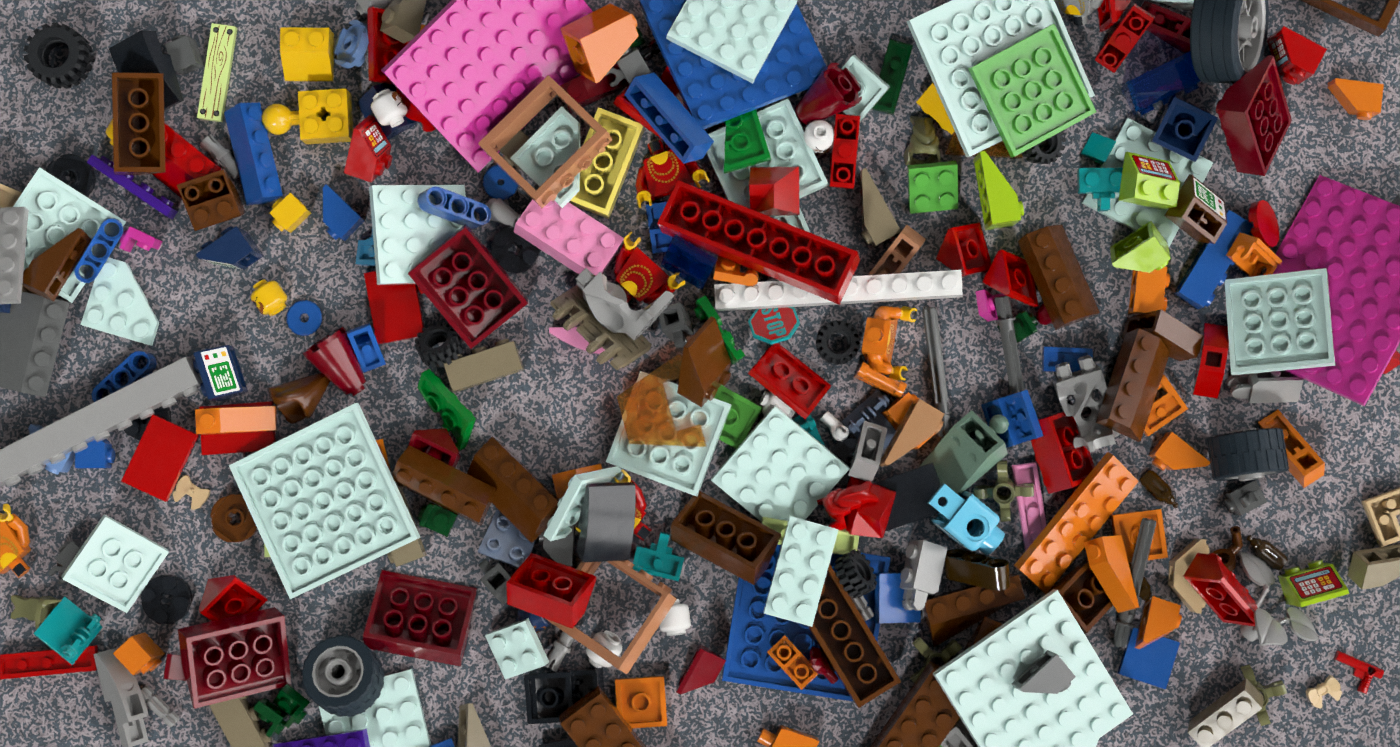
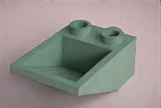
M971 410L949 430L920 466L933 462L941 485L944 483L958 495L962 494L1008 454L1005 442L997 435L1007 431L1009 427L1008 419L1004 415H994L990 419L988 426ZM976 435V440H973L971 436Z

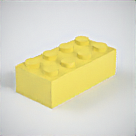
M598 107L594 119L607 130L613 140L605 147L606 150L603 153H599L592 160L591 165L587 169L580 171V191L569 203L609 219L644 133V126ZM591 127L584 143L596 133Z

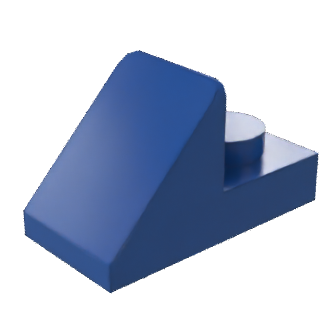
M370 323L346 332L363 373L386 364Z

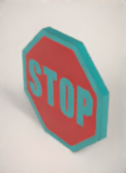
M794 307L756 309L748 320V324L753 338L769 344H775L790 339L800 325V321Z

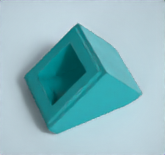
M1092 132L1081 154L1102 165L1106 162L1116 141Z

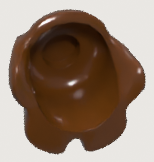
M318 373L269 387L268 392L273 403L281 411L285 419L289 423L294 424L305 418L309 419L313 415L330 380L324 374Z

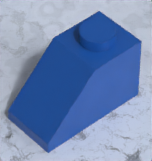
M326 184L323 187V222L328 226L326 231L335 240L340 238L346 241L365 220Z
M107 439L99 442L93 440L87 443L88 448L75 453V468H112V463L115 462L116 457L115 450L112 449V444Z

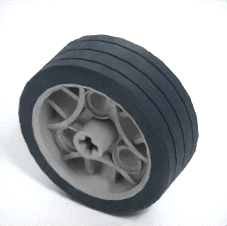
M1194 0L1190 25V51L1193 68L1197 77L1202 82L1234 84L1262 61L1269 24L1268 0Z

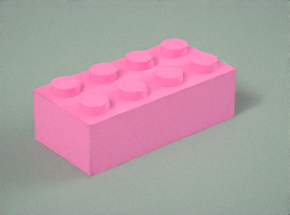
M532 199L515 223L514 233L577 274H580L587 268L595 276L599 272L604 273L624 240L623 237L568 202L561 208L552 200L544 208H541Z

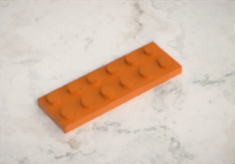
M1107 452L1014 566L1046 594L1084 549V542L1090 541L1139 481L1114 455Z

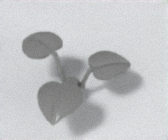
M1245 552L1238 553L1237 555L1240 557L1243 570L1249 579L1257 585L1263 586V591L1256 602L1258 609L1254 611L1255 627L1241 625L1240 631L1242 635L1252 642L1258 638L1260 646L1284 645L1288 641V637L1281 624L1288 623L1291 631L1301 639L1317 641L1319 637L1312 622L1301 610L1289 607L1285 610L1287 617L1276 621L1267 611L1259 608L1270 588L1269 585L1275 583L1274 575L1269 566L1257 556Z

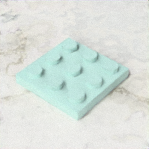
M104 514L61 577L72 585L127 613L169 551Z

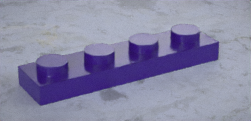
M92 154L88 159V164L165 216L173 219L178 213L177 210L172 208L174 205L172 201L164 196H161L159 199L152 194L154 192L153 188L143 182L138 185L132 181L135 176L115 175L114 162L104 155L98 158Z
M367 729L273 744L274 747H370Z

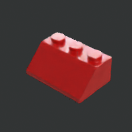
M165 123V173L152 175L181 197L177 187L178 184L208 175L222 168Z
M1064 411L1038 419L1043 436L1030 441L1048 494L1080 485L1094 469V464L1090 452L1085 446L1074 448L1073 437L1078 435V427L1073 416H1066Z
M531 553L506 582L507 605L573 629L585 613L596 582V576Z
M1197 553L1183 577L1222 622L1255 627L1254 611L1258 607L1255 600L1248 593V589L1239 583L1235 578V574L1228 570L1218 555L1213 553Z

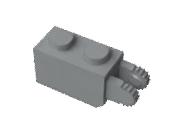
M1285 370L1231 375L1227 379V385L1231 387V396L1237 399H1248L1249 403L1298 402L1303 384V378Z
M910 540L906 549L904 569L900 577V588L904 589L902 601L904 609L921 611L925 608L928 594L933 595L938 592L947 553L946 547L925 540Z

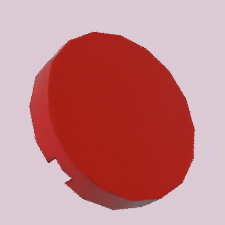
M1260 200L1252 203L1248 213L1249 222L1253 221L1254 228H1251V233L1254 237L1259 238L1268 248H1272L1279 241V226L1276 215L1267 201Z

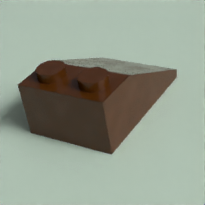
M712 316L684 345L677 391L679 395L700 407L708 400H713L718 388L721 385H726L731 376L729 372L731 361L717 321Z
M1088 558L1046 593L1048 594L1053 589L1058 590L1084 634L1088 633L1113 606L1091 570Z

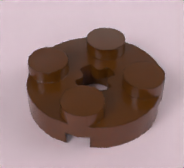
M231 494L222 497L214 504L210 518H212V529L223 541L243 542L253 537L258 531L242 494ZM239 512L241 514V522L233 525L230 515L231 513L237 514Z

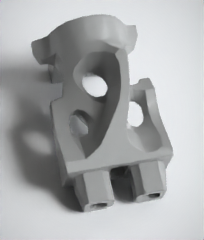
M585 268L576 278V281H578L576 285L583 290V298L587 301L595 319L611 332L625 333L633 341L653 324L671 304V300L675 296L672 292L665 291L654 302L641 310L635 311L629 308L624 290L620 286L608 282L607 277L603 273L599 272L595 276Z
M1087 355L1077 359L1080 370L1076 372H1071L1068 362L1055 365L1057 377L1053 378V384L1065 415L1073 416L1077 423L1078 435L1073 437L1074 448L1085 446L1089 452H1093L1098 448L1116 444L1115 437L1121 434L1096 423L1107 386L1102 370L1098 365H1095L1092 357ZM1099 389L1102 395L1100 400L1094 398L1093 390ZM1069 395H1074L1075 397L1073 404H1069L1067 401ZM1090 407L1091 414L1089 417L1083 418L1081 415L1083 408Z

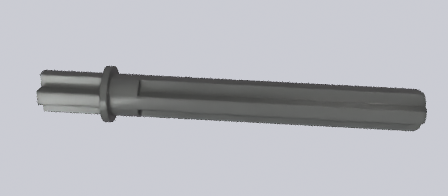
M1001 296L995 298L998 316L996 323H999L1010 394L1012 395L1025 389L1013 322L1015 317H1012L1009 296Z
M927 307L922 312L934 408L944 413L942 418L944 423L938 432V438H941L951 429L950 414H952V411H949L936 307Z
M1143 518L1141 521L1130 567L1137 599L1139 598L1156 527V521L1150 518ZM1136 608L1119 613L1118 619H1115L1117 626L1112 642L1115 646L1127 648L1131 628L1135 626L1133 619Z

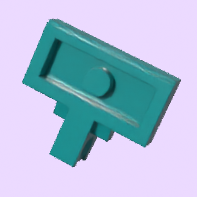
M1123 168L1077 169L1078 194H1092V199H1097V212L1110 210V199H1114L1115 193L1120 192Z
M661 532L658 544L652 543L651 548L637 545L632 569L638 572L642 569L650 575L679 582L685 557L672 554L673 548L667 547L670 534Z

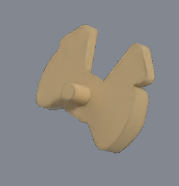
M185 475L178 481L176 491H173L172 494L175 502H178L186 494L192 497L191 509L195 510L202 507V504L207 501L210 496V490L200 489L191 482L189 475Z
M1329 675L1325 682L1317 684L1315 688H1308L1306 696L1314 707L1322 708V696L1327 693L1336 701L1340 700L1342 694L1340 683L1332 675Z

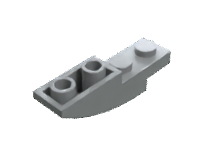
M117 648L95 653L93 655L105 702L111 701L122 747H133L148 742L143 718L149 716L135 676L114 656L113 653Z

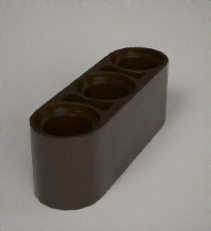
M962 549L947 551L945 557V574L947 579L996 591L1005 590L1010 587L1009 562L1007 560Z

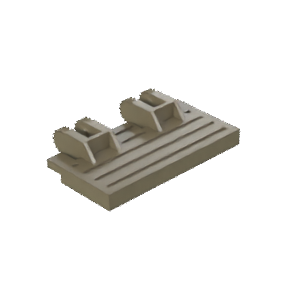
M577 285L550 303L556 310L552 316L556 321L568 314L571 316L563 324V328L566 331H569L578 324L580 325L576 331L590 343L586 348L589 354H592L601 347L605 349L596 360L600 365L613 357L614 359L611 360L610 364L616 370H619L648 352L652 346L643 335L633 341L627 334L613 333L601 325L592 314L587 301L584 300L583 290Z

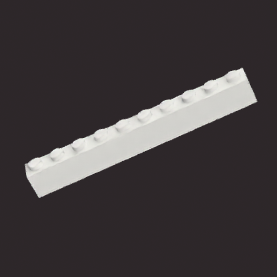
M961 270L853 276L840 304L963 297ZM782 281L757 282L754 286L736 283L714 285L715 309L718 311L837 305L834 302Z

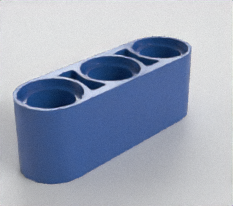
M431 187L418 196L417 202L421 210L462 226L467 224L471 229L485 225L491 219V211L487 205L441 187ZM429 194L434 196L435 205L429 201ZM451 203L457 206V213L452 210ZM474 211L479 214V221L474 218Z
M108 218L99 227L76 265L75 276L79 281L89 283L98 276L122 236L123 225L118 219ZM107 223H116L119 226V233L115 236L106 234L104 227ZM97 243L103 244L107 249L106 254L102 257H97L92 252V247ZM82 265H90L94 270V274L89 278L81 276L79 268Z
M142 351L132 353L93 389L91 394L92 400L96 402L102 399L103 392L107 389L112 394L151 374L157 364L155 357L151 353ZM145 356L147 365L141 369L138 362L141 357ZM124 373H127L129 380L123 386L120 378Z

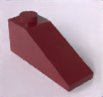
M1144 1L1141 8L1155 16L1146 30L1176 49L1191 55V18Z
M614 64L613 67L618 69L617 64ZM609 73L598 83H594L581 75L560 86L581 107H585L628 87L629 84L624 78L618 85L611 87L609 82L614 80L615 74ZM567 105V107H568L570 113L574 112V111Z

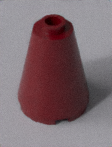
M835 62L830 63L824 68L795 108L796 116L801 123L808 125L815 120L826 119L859 104L862 100V96L859 97L858 92L861 91L860 85L846 67L842 70L837 67L839 63Z
M342 326L335 330L334 334L322 338L302 354L345 395L351 393L352 396H355L365 389L363 384L366 382V379L346 333L347 331Z

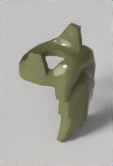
M910 116L913 127L910 145L906 148L903 155L905 165L941 162L940 142L938 136H935V128L933 127L934 118ZM927 153L931 154V156L925 160H917L913 157V154Z
M12 595L11 601L15 609L11 613V619L24 617L30 621H35L37 630L57 604L62 602V599L51 596L24 598Z

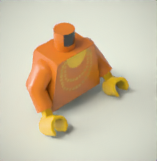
M881 306L877 308L874 316L867 317L862 353L867 364L870 365L869 368L886 376L889 375L890 378L897 381H904L906 379L901 376V371H908L907 367L891 365L899 318L903 321L915 322L916 319H911L910 314L912 311H917V309L906 306L901 308Z
M3 504V510L7 513H0V574H5L11 569L18 578H21L31 569L22 559L31 551L29 547L28 526L16 514H11L10 505Z

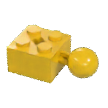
M346 88L298 91L299 111H290L289 108L282 104H272L262 113L263 126L269 133L274 135L284 134L292 126L299 125L300 140L305 144L351 142L353 134L352 94ZM328 112L330 116H327L326 121H324L322 116Z

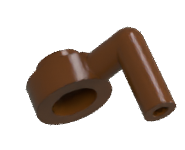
M1233 526L1230 529L1232 538L1230 547L1213 552V554L1218 555L1222 559V563L1230 571L1235 569V555L1243 547L1241 530L1238 526Z

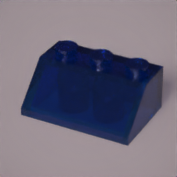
M1191 51L1127 81L1121 90L1133 115L1140 112L1141 116L1155 110L1153 106L1160 102L1166 105L1173 97H1176L1177 94L1183 91L1187 95L1199 89L1198 84L1202 81L1195 73Z

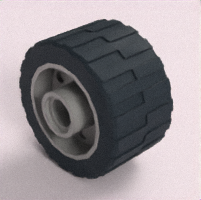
M1280 428L1242 429L1210 437L1207 440L1213 480H1255L1289 470L1283 430Z
M344 635L328 637L326 640L316 644L304 660L301 676L306 694L313 702L330 714H335L338 717H352L356 714H361L369 707L371 708L381 695L385 677L384 670L382 669L383 665L377 658V655L355 637Z

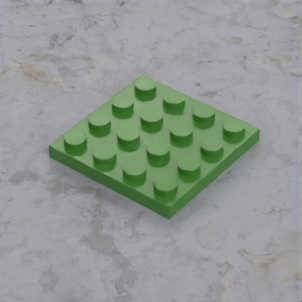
M1055 24L1045 27L968 68L1010 157L1021 154L1096 113L1094 105Z

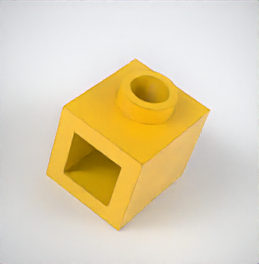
M289 193L284 199H278L272 205L273 210L270 212L274 217L272 223L280 231L285 229L290 233L311 214L305 205L292 193Z

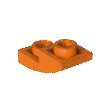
M786 636L781 638L767 651L801 690L819 675L812 670L809 661Z

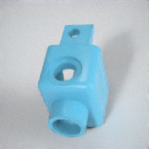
M943 483L927 502L940 512L937 514L936 519L931 520L933 524L966 549L971 551L979 549L985 555H989L999 546L1005 536V533L997 527L1000 521L999 516L970 492L964 491L958 495ZM940 497H945L946 503L943 506L938 504ZM972 520V527L967 531V524Z

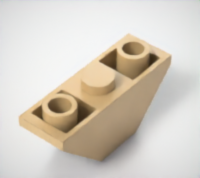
M1195 538L1169 561L1168 586L1190 612L1201 614L1206 602L1183 577L1197 553L1209 554V546L1206 544V539Z

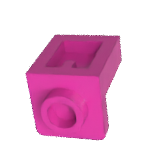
M129 227L120 238V249L131 252L137 240L136 245L147 251L150 248L159 250L163 241L136 228Z
M985 289L976 291L979 315L988 322L998 319L995 298L1006 295L1003 293L991 295Z

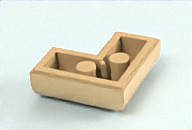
M1400 487L1361 501L1378 546L1384 547L1400 541V526L1396 515L1400 514Z

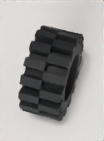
M1064 130L1046 139L1043 151L1040 150L1037 144L1022 152V156L1027 157L1026 160L1028 162L1038 164H1050L1057 161L1056 157H1061L1062 155L1059 151L1065 149L1062 142H1066V138L1061 137V135L1065 134Z
M834 320L825 324L818 332L816 338V349L820 357L834 365L845 364L851 361L860 349V337L858 336L857 329H854L852 324H848L843 320ZM835 333H840L847 339V347L841 352L833 351L828 344L830 336Z
M437 322V326H434L432 323L429 324L431 328L427 329L424 327L422 329L424 333L419 332L417 334L418 338H415V348L426 366L431 364L432 368H436L438 364L439 367H444L445 362L449 365L452 363L451 359L456 360L458 358L457 354H461L463 345L458 333L449 323L445 322L443 325L442 322ZM440 342H445L439 347L432 348L434 345Z
M856 549L842 555L834 562L836 564L834 569L838 571L836 576L840 578V585L843 584L845 592L848 591V595L853 596V598H859L873 591L877 585L875 580L877 577L873 574V567L869 565L870 561L866 560V556L861 554V551H856Z

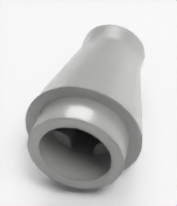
M490 199L486 204L491 211L490 220L515 228V223L521 215L502 199Z

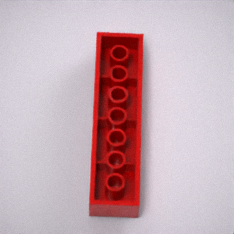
M679 180L657 222L661 232L839 305L860 262L859 254L855 250Z

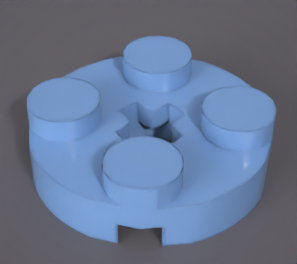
M358 20L350 21L349 24L352 26L348 30L344 28L341 30L334 46V54L338 55V60L334 59L335 63L346 69L354 66L360 67L365 61V52L369 44L368 25Z

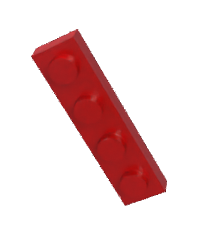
M98 645L87 646L73 665L53 649L0 654V680L97 671L93 654L98 653Z

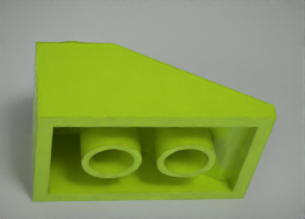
M980 151L973 161L985 230L1014 226L1022 220L1021 216H1024L1023 203L1018 201L1017 194L986 151Z

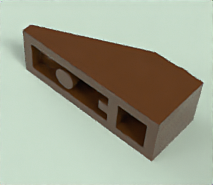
M77 228L31 261L30 265L23 272L22 285L30 292L54 302L92 239L82 229Z

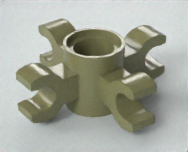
M1007 460L997 463L998 480L995 481L993 486H974V496L978 499L994 498L1000 504L1001 522L1011 521L1010 503L1015 496H1034V483L1014 484L1008 478ZM1006 486L1011 492L1006 496H1002L997 492V489Z
M918 637L912 644L923 655L924 666L915 672L910 679L915 683L933 657L941 658L942 664L940 667H942L962 647L953 639L940 652L932 651Z
M1250 664L1241 666L1244 679L1247 678L1264 696L1263 708L1256 713L1260 725L1271 724L1265 706L1270 697L1287 694L1283 681L1279 680L1263 686L1256 681Z

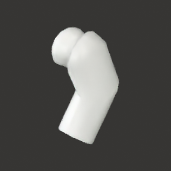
M827 411L820 420L830 429L835 440L842 441L847 439L849 429Z

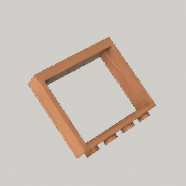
M548 75L478 144L541 208H544L551 200L554 201L557 194L563 188L570 186L574 181V177L581 170L587 169L591 165L592 160L599 153H603L606 150L605 147L613 139L604 127ZM557 95L596 133L535 190L497 152Z
M581 561L577 569L593 575L601 562ZM607 561L661 597L622 657L620 658L575 626L572 629L556 622L548 621L620 671L628 674L677 599L670 594L672 589L664 583L659 582L656 585L651 581L653 576L641 569L639 573L633 570L634 564L630 561Z

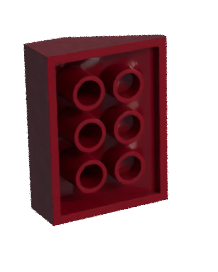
M1268 55L1241 79L1230 86L1216 105V113L1219 116L1221 129L1224 131L1226 144L1229 146L1232 155L1231 159L1235 164L1236 171L1239 173L1265 176L1292 122L1275 59L1271 55Z
M467 224L408 272V275L470 349L528 304V298Z
M381 570L365 626L363 642L372 650L461 667L477 588Z
M275 607L178 629L180 653L194 709L281 688L286 684L291 685L285 616Z

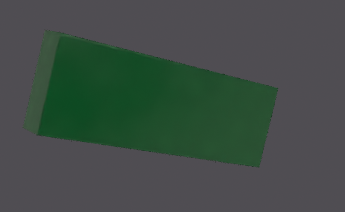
M892 39L889 40L879 77L890 88L874 105L872 110L894 115L913 45Z

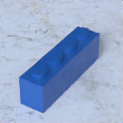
M655 73L634 77L624 95L682 163L685 164L704 158L714 142L708 133Z
M260 102L239 103L224 112L246 205L267 204L283 196L268 133L262 123L263 112Z
M1231 210L1226 211L1227 225L1216 243L1203 244L1173 295L1196 309L1204 308V306L1208 307L1215 297V294H1213L1217 285L1221 286L1226 280L1228 274L1225 272L1229 265L1233 266L1235 264L1226 254L1238 234L1244 233L1252 236L1250 231L1254 225Z

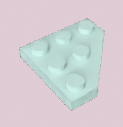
M561 106L510 159L540 187L580 148L581 125ZM580 172L574 177V181L570 186L563 188L557 194L554 201L561 208L580 191Z
M108 257L94 280L81 325L152 346L159 321L149 306L148 300L132 274L128 263Z
M616 466L574 475L568 482V489L565 495L557 504L558 508L554 516L548 521V527L543 536L549 541L565 538L571 533L572 529L570 526L577 523L580 517L587 484L616 483L613 477L615 476L617 480H621L623 476L622 469Z

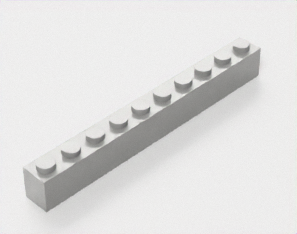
M183 357L0 449V487L15 485L21 481L20 477L26 474L31 476L44 470L43 466L47 463L56 464L66 459L65 454L71 451L74 453L80 452L88 448L87 443L96 440V442L102 441L110 437L109 432L117 428L118 431L124 430L133 425L131 421L139 417L141 420L155 414V409L161 406L163 408L170 407L177 403V398L183 395L189 397L199 392L198 388L201 387L200 383H203V381L194 369L192 358Z

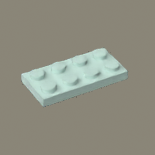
M789 516L763 610L764 614L812 627L839 529Z

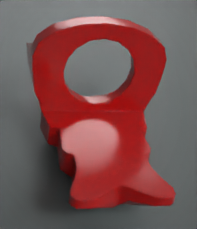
M870 481L855 487L850 486L843 490L841 488L832 490L824 498L817 500V504L823 505L827 514L836 520L828 525V527L839 530L847 529L844 516L851 513V510L860 508L862 504L878 502V497L870 491L872 487Z

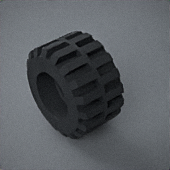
M52 23L51 26L44 24L42 25V30L36 28L33 31L35 33L33 38L31 36L28 37L27 41L30 43L29 46H24V51L28 53L24 55V61L29 63L26 66L29 71L33 72L32 74L36 78L55 88L61 89L62 86L68 89L71 88V83L77 86L81 84L80 78L85 80L88 77L85 72L86 70H92L89 61L94 62V56L89 53L93 52V50L87 44L86 38L73 28L58 23ZM67 44L69 55L66 62L59 67L51 68L49 65L50 52L58 45Z

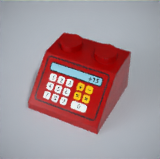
M1285 26L1281 27L1267 40L1279 75L1283 76V81L1292 85H1299L1314 75L1327 50Z
M367 116L354 128L344 169L345 174L371 183L378 176H381L385 169H389L393 158L390 155L392 146L374 116Z

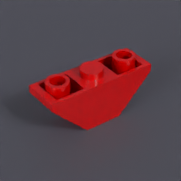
M1134 4L1126 12L1094 60L1115 73L1152 23L1155 16Z
M835 115L829 187L854 189L860 116Z
M1204 323L1203 339L1192 395L1218 399L1229 347L1228 326Z

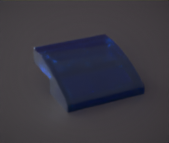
M675 234L660 266L673 274L679 273L678 277L702 290L718 259Z

